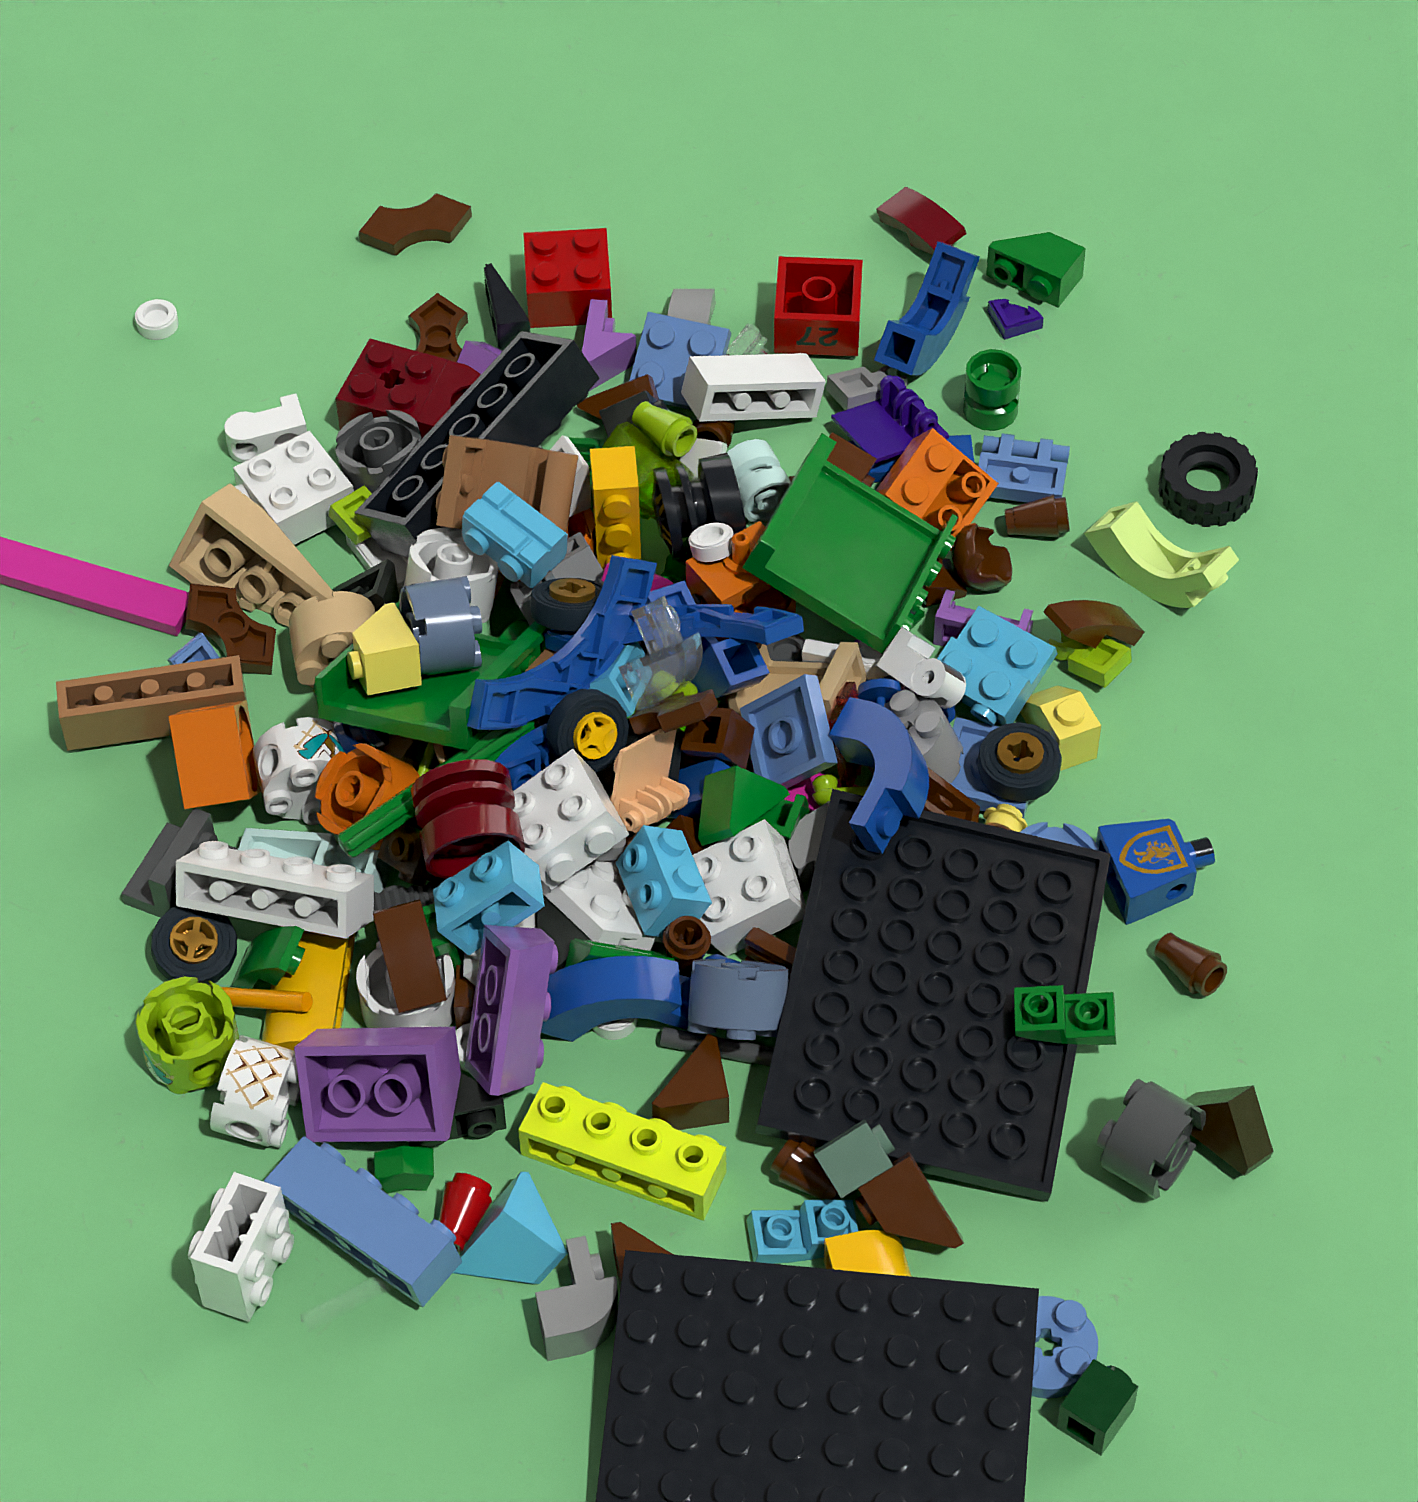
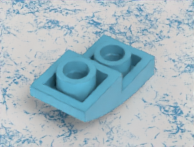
M804 1200L800 1210H751L747 1218L753 1262L778 1264L824 1258L825 1238L858 1231L853 1200Z

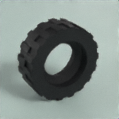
M1205 431L1197 432L1194 435L1182 436V439L1179 441L1175 440L1170 445V449L1166 450L1163 455L1158 484L1159 496L1163 498L1165 508H1169L1172 511V515L1178 519L1185 520L1188 524L1210 527L1212 525L1224 526L1230 521L1235 522L1240 519L1243 513H1247L1251 502L1253 503L1258 476L1256 459L1254 455L1249 453V449L1244 444L1241 445L1237 442V439L1231 436H1223L1222 433L1214 432L1213 434L1206 433ZM1207 467L1217 469L1228 475L1230 483L1223 490L1204 491L1188 484L1186 476L1191 469Z

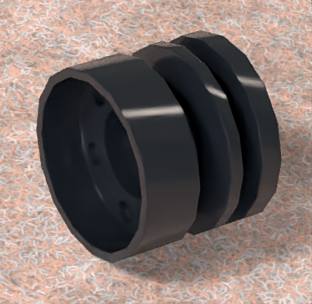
M728 453L700 458L697 467L698 480L690 481L682 463L675 464L676 485H670L664 467L653 469L654 483L651 496L660 537L666 543L673 561L684 558L682 538L688 537L689 539L691 533L702 525L723 523L729 525L734 534L746 529L739 487Z

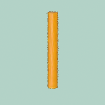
M221 987L230 997L232 1007L307 1012L311 1009L313 1003L312 995L309 992Z

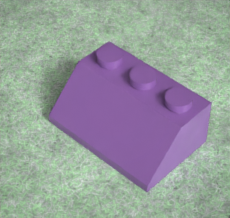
M484 925L464 1067L489 1095L499 1096L532 1085L534 1083L535 1070L541 1068L543 1063L544 1044L540 1036L542 1022L547 1021L550 1016L551 997L549 992H547L549 974H554L557 968L558 950L557 946L554 945V940L542 929Z
M455 1026L316 1029L294 1046L306 1138L312 1142L447 1141L450 1138L461 1077Z

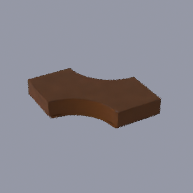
M435 193L426 202L410 208L394 209L379 206L360 229V242L396 256L405 248L419 242L439 241L450 244L472 217L471 206Z
M436 293L408 315L409 326L420 337L419 345L415 351L457 362L462 348L457 343V338L464 326L468 324V314L439 293Z
M190 584L185 629L198 631L211 638L221 648L225 657L239 655L242 672L272 675L276 629L260 624L248 617L237 602L235 588Z
M712 689L684 696V693L680 692L641 706L629 718L634 733H637V735L662 729L664 733L706 719L717 708L718 702Z

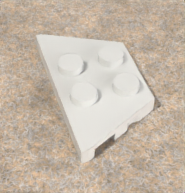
M614 860L592 861L553 890L541 880L543 894L592 941L651 950L654 942L664 943L663 937L644 935Z

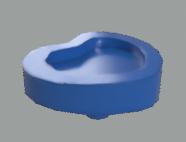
M893 679L865 681L858 686L857 698L884 706L895 693L901 691V683Z

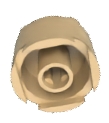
M337 591L332 592L333 598L318 602L317 596L303 601L294 609L289 618V635L299 683L313 688L315 677L353 643L352 633L376 613L374 605L368 598L353 592Z

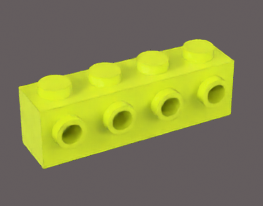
M542 1082L518 1129L520 1151L523 1156L703 1221L726 1174V1147L719 1145L713 1138L701 1134L693 1136L679 1131L661 1119L650 1118L648 1120L634 1115L613 1102L601 1103L589 1099L568 1086L556 1087Z

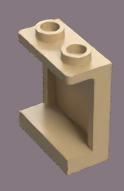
M840 642L830 663L773 661L770 659L767 646L762 644L759 651L770 673L759 684L726 695L725 705L726 708L733 709L741 716L740 708L804 674L816 675L831 731L849 697L857 698L858 686L867 679L858 642Z

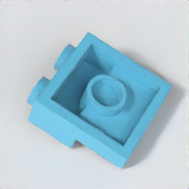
M978 606L958 638L951 637L937 659L961 672L965 677L966 690L960 702L971 707L970 712L977 719L985 724L994 726L996 722L1001 725L1014 722L1058 653L1056 647Z

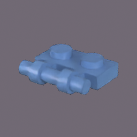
M1002 433L1001 437L984 435L978 466L999 483L989 498L1031 502L1054 494L1055 498L1062 497L1070 446L1053 444V440L1040 438V442L1017 440L1015 435Z

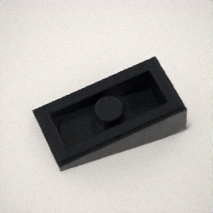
M492 263L485 264L484 267L485 294L497 348L503 351L521 331L530 332V322Z

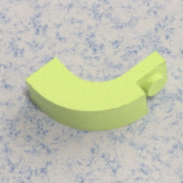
M1137 501L1111 508L1084 533L1103 561L1123 581L1149 598L1173 607H1195L1210 591L1226 582L1228 579L1227 572L1239 561L1230 546L1199 553L1177 547L1154 527Z

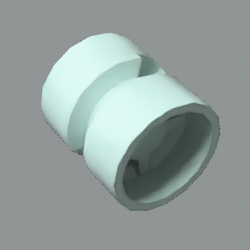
M759 439L747 440L737 444L727 453L730 456L737 479L744 516L749 521L766 522L770 520L791 481L786 472L780 467L778 458L766 441Z

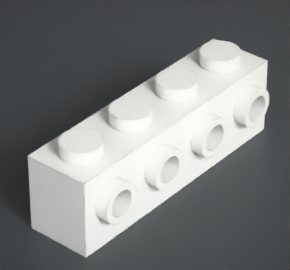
M207 841L201 843L199 848L176 860V906L283 927L297 926L304 929V931L348 938L374 920V875L356 872V868L351 865L336 864L328 867L313 864V860L307 857L295 856L284 859L270 856V852L264 849L241 851L230 849L227 843L221 841Z

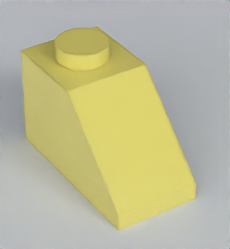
M395 603L385 604L352 633L354 651L347 653L350 676L353 680L359 679L367 696L422 685L419 644Z
M1057 685L1031 694L1020 713L1027 724H1033L1044 729L1056 740L1062 757L1060 771L1097 758L1101 724L1081 691Z

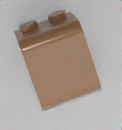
M450 435L449 444L444 450L442 459L445 470L442 489L436 499V512L438 514L436 525L462 529V516L464 512L476 500L481 499L491 486L496 482H500L567 533L579 455L495 440Z

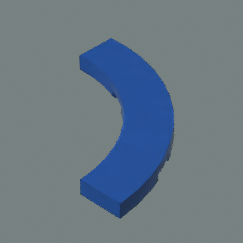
M611 555L608 572L594 607L576 634L551 658L533 669L508 678L493 680L476 679L467 726L474 729L500 730L527 725L526 723L545 714L551 715L554 707L566 695L579 689H589L590 683L603 674L623 650L625 645L622 644V641L633 621H639L652 587L657 563Z
M732 604L655 607L644 609L639 621H633L622 644L674 637H725L768 645L804 632L803 618L799 614L767 607H755L754 614L736 613ZM548 630L544 633L546 649L558 652L576 632Z

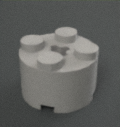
M902 690L895 693L890 701L885 703L884 707L892 711L902 721L921 751L927 767L951 784L961 768L958 761L960 754H963V746L941 707L934 700L915 695L911 690ZM867 766L872 775H874L875 768Z

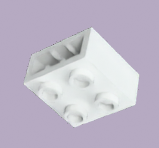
M310 431L233 467L236 486L234 487L263 508L294 545L336 525L328 516L330 505L354 492L351 482Z
M574 749L568 751L513 791L515 797L513 811L519 815L525 844L524 854L539 865L541 880L551 890L571 878L579 870L630 835L597 774Z
M765 819L740 831L734 837L724 839L693 855L712 901V904L700 920L710 932L711 944L726 957L747 946L745 944V937L753 927L760 928L772 935L803 920L806 904L785 839Z
M234 1172L226 1189L220 1188L215 1194L210 1209L211 1218L205 1230H199L194 1235L189 1247L188 1259L191 1260L195 1284L198 1286L202 1305L250 1322L257 1306L262 1307L266 1304L273 1286L272 1275L278 1263L284 1264L288 1260L294 1244V1235L290 1232L288 1222L289 1211L285 1209L281 1187Z

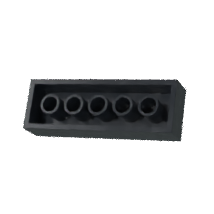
M521 331L354 512L382 550L408 557L411 544L414 545L416 543L418 535L430 529L443 527L436 525L438 516L436 512V499L442 489L445 470L442 459L444 450L449 444L450 435L495 440L538 448L547 436L559 429L562 420L575 405L580 404L586 399L589 390L600 379L574 340Z

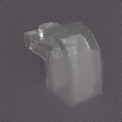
M665 595L631 611L648 652L635 657L618 668L636 710L662 701L687 686L695 678L701 666L703 647L699 632L685 638L682 637L678 614L672 606L668 605Z

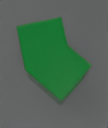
M399 1146L374 1152L375 1178L381 1183L382 1189L387 1194L404 1189L427 1191L434 1177L433 1148Z

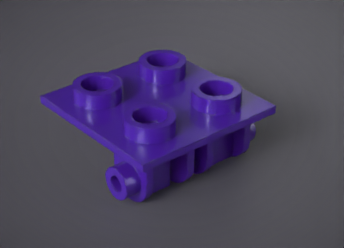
M887 375L881 380L880 399L831 415V419L861 450L877 459L875 463L902 454L913 438L931 428L936 430L945 439L949 438V434L938 424L937 414L925 406L924 401L915 391L906 389L904 380L899 376Z

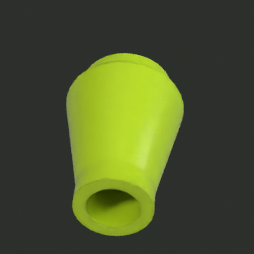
M647 401L640 403L633 412V424L641 428L665 455L681 457L693 447L697 438V429L692 425L689 417L654 406Z

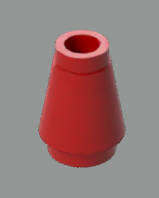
M455 1173L452 1182L445 1184L439 1221L456 1236L454 1245L458 1252L463 1251L465 1244L492 1203V1199L489 1196L492 1186L485 1180L467 1173Z

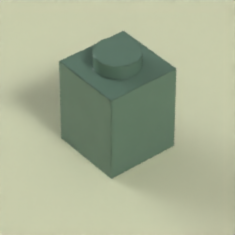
M864 1119L814 1150V1155L840 1197L843 1198L891 1168L893 1164L888 1154L895 1151V1148L880 1124L871 1129Z

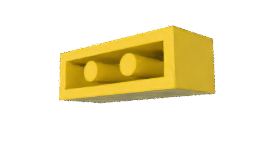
M635 446L590 449L596 559L603 569H605L606 564L610 563L611 555L641 560L639 485Z

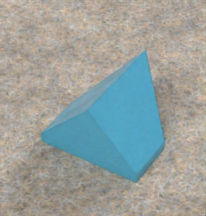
M520 1172L493 1202L466 1243L463 1251L459 1254L462 1263L453 1273L540 1284L568 1254L529 1172Z

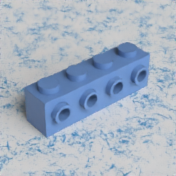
M303 1136L265 1178L264 1182L281 1187L285 1209L418 1305L424 1307L462 1263L454 1245L456 1236L440 1221L433 1219L429 1224L419 1217L418 1209L401 1194L396 1193L393 1198L381 1190V1183L367 1170L359 1168L355 1172L346 1166L345 1158L328 1143L323 1142L319 1147Z

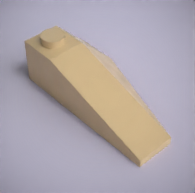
M230 483L201 502L169 564L172 569L192 584L235 588L237 601L241 608L250 612L258 609L275 616L278 623L289 627L290 615L303 601L317 596L318 602L333 598V590L267 512Z

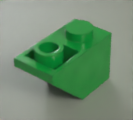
M1051 232L992 241L988 246L986 276L1031 295L1037 300H1042L1059 308L1083 277L1086 248Z

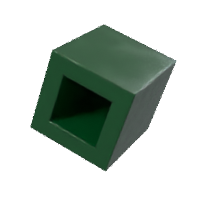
M1093 1359L1060 1405L1057 1429L1102 1456L1134 1410L1138 1385L1134 1384L1128 1374L1120 1368L1112 1365L1105 1366Z

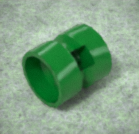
M988 349L979 351L971 356L967 362L963 413L966 420L974 427L982 430L996 431L1005 429L1016 419L1022 368L1019 361L1012 354L1003 350Z

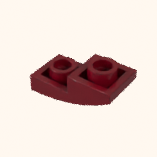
M904 187L876 208L880 222L906 232L911 246L932 255L937 242H944L952 246L967 234L965 227L945 209L908 187Z

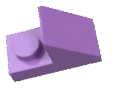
M590 300L582 353L600 379L589 391L632 367L637 354L635 334L615 332V318H608L607 300Z

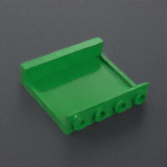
M821 433L801 464L742 568L883 654L901 627L908 631L911 628L914 619L909 617L908 614L910 612L915 615L926 599L928 591L922 587L923 585L929 587L943 565L936 561L937 558L943 560L953 546L956 537L950 533L958 517L952 514L941 531L827 461L837 442Z
M398 601L395 605L397 606L398 610L400 611V606H399V601ZM534 621L515 641L484 634H474L481 651V668L429 676L421 675L422 685L368 696L359 679L353 680L350 676L347 653L354 651L352 643L315 677L313 692L317 699L319 718L469 751L488 731L467 726L475 680L502 679L524 673L546 649L544 633L551 629Z

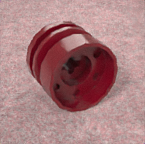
M467 759L447 763L429 770L416 779L412 785L411 795L417 825L422 828L420 840L426 870L435 877L445 879L453 877L476 862L482 855L491 852L506 841H510L523 853L525 852L519 815L513 811L515 797L511 786L509 770L501 763L486 759Z

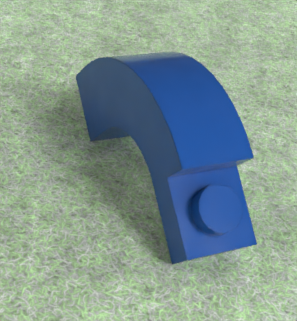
M937 242L915 301L901 319L888 320L874 361L909 375L917 376L929 370L949 344L962 319L970 299L966 294L980 256L944 242Z
M684 580L650 591L644 609L696 605ZM674 637L659 639L653 646L658 659L665 669L693 683L697 687L698 693L712 689L716 699L755 686L770 673L756 643L753 641L729 638L719 642L715 637Z
M849 697L829 736L846 762L875 768L872 781L849 821V825L867 851L883 854L891 837L897 832L903 815L920 818L929 790L928 767L908 730L892 711L875 702Z
M614 956L580 962L549 975L547 992H549L551 997V1011L548 1020L542 1022L541 1033L573 1042L600 1024L627 1018L650 1019L687 1030L690 978L679 975V965L676 961L648 956Z

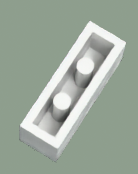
M807 353L690 356L681 394L699 422L817 417L826 381Z

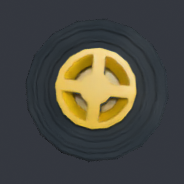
M579 689L566 695L554 707L548 719L546 730L548 749L556 760L571 749H574L595 773L608 768L615 761L619 750L623 749L627 743L629 730L627 715L615 698L597 689ZM586 726V728H585V730H584L585 736L582 738V737H581L582 731H583L584 727Z

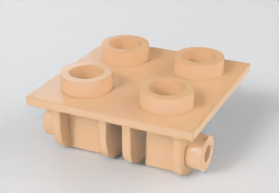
M659 729L619 750L614 762V772L616 774L610 800L627 831L638 833L643 825L649 826L650 824L657 823L668 817L672 811L684 808L688 803L690 796L688 787L668 778L677 729L667 733Z

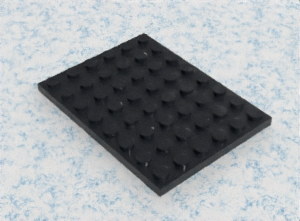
M832 789L755 1133L784 1140L790 1139L798 1143L803 1141L810 1146L819 1148L865 1119L871 1129L880 1124L895 1148V1151L888 1154L891 1162L910 1152L924 1173L1048 1202L1053 1188L1077 1044L1044 1042L1016 1036L1014 988L1063 985L1065 994L1087 992L1110 853L926 810L922 811L920 818L903 815L897 832L891 837L883 854L871 852L865 849L849 825V821L863 796Z
M625 1250L595 1502H1024L1039 1288Z

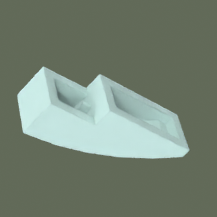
M245 828L238 850L241 851L264 849L270 852V856L284 859L295 856L307 857L313 860V864L328 867L336 864L351 865L356 868V872L374 875V892L377 893L385 889L391 872L389 864L377 857L379 850L366 849L358 856L350 858L337 844L332 833Z

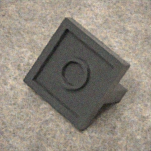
M193 808L182 827L166 823L121 893L125 905L160 918L168 910L176 906V860L199 848V845L203 842L218 841L210 813ZM228 845V848L238 850V848Z

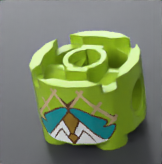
M184 976L168 980L151 990L143 1000L144 1007L140 1012V1016L138 1013L136 1018V1026L148 1070L159 1082L165 1084L169 1091L175 1094H185L190 1090L212 1086L218 1082L231 1048L236 1039L239 1040L240 1038L230 997L219 985L209 981L210 985L198 983L197 977Z

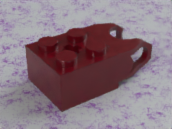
M369 338L335 398L339 429L341 430L349 421L362 414L372 412L373 418L387 416L386 410H398L409 414L416 420L423 438L481 374L462 363Z

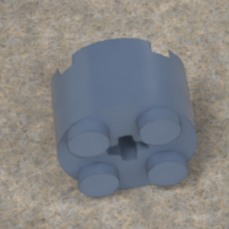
M467 576L415 583L400 589V613L419 644L421 675L429 676L481 668L482 666L479 643L474 637V634L482 633V619L479 607H470L469 605L471 603V589Z
M726 959L693 960L687 1031L712 1034L716 1033L717 1028L727 1030V1038L738 1040H755L756 1035L777 1037L789 981L788 969L785 966L741 960V963H725Z

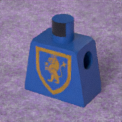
M1171 819L1098 827L1096 844L1099 851L1110 853L1106 881L1126 925L1189 899L1194 892L1197 875L1196 869L1212 865L1215 862L1214 850L1207 837L1184 842L1175 821Z

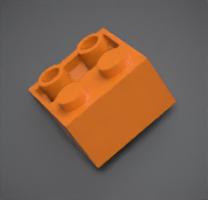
M931 428L911 440L876 491L940 531L951 515H956L958 519L950 533L956 536L964 526L971 524L999 483L936 430Z

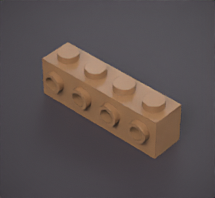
M239 655L56 682L59 720L67 751L172 736L168 717L172 714L187 709L247 700Z

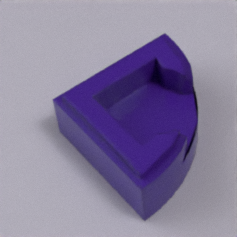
M1008 299L988 301L987 311L1004 340L1043 328L1044 318L1031 306H1028L1027 309L1019 305L1009 304Z

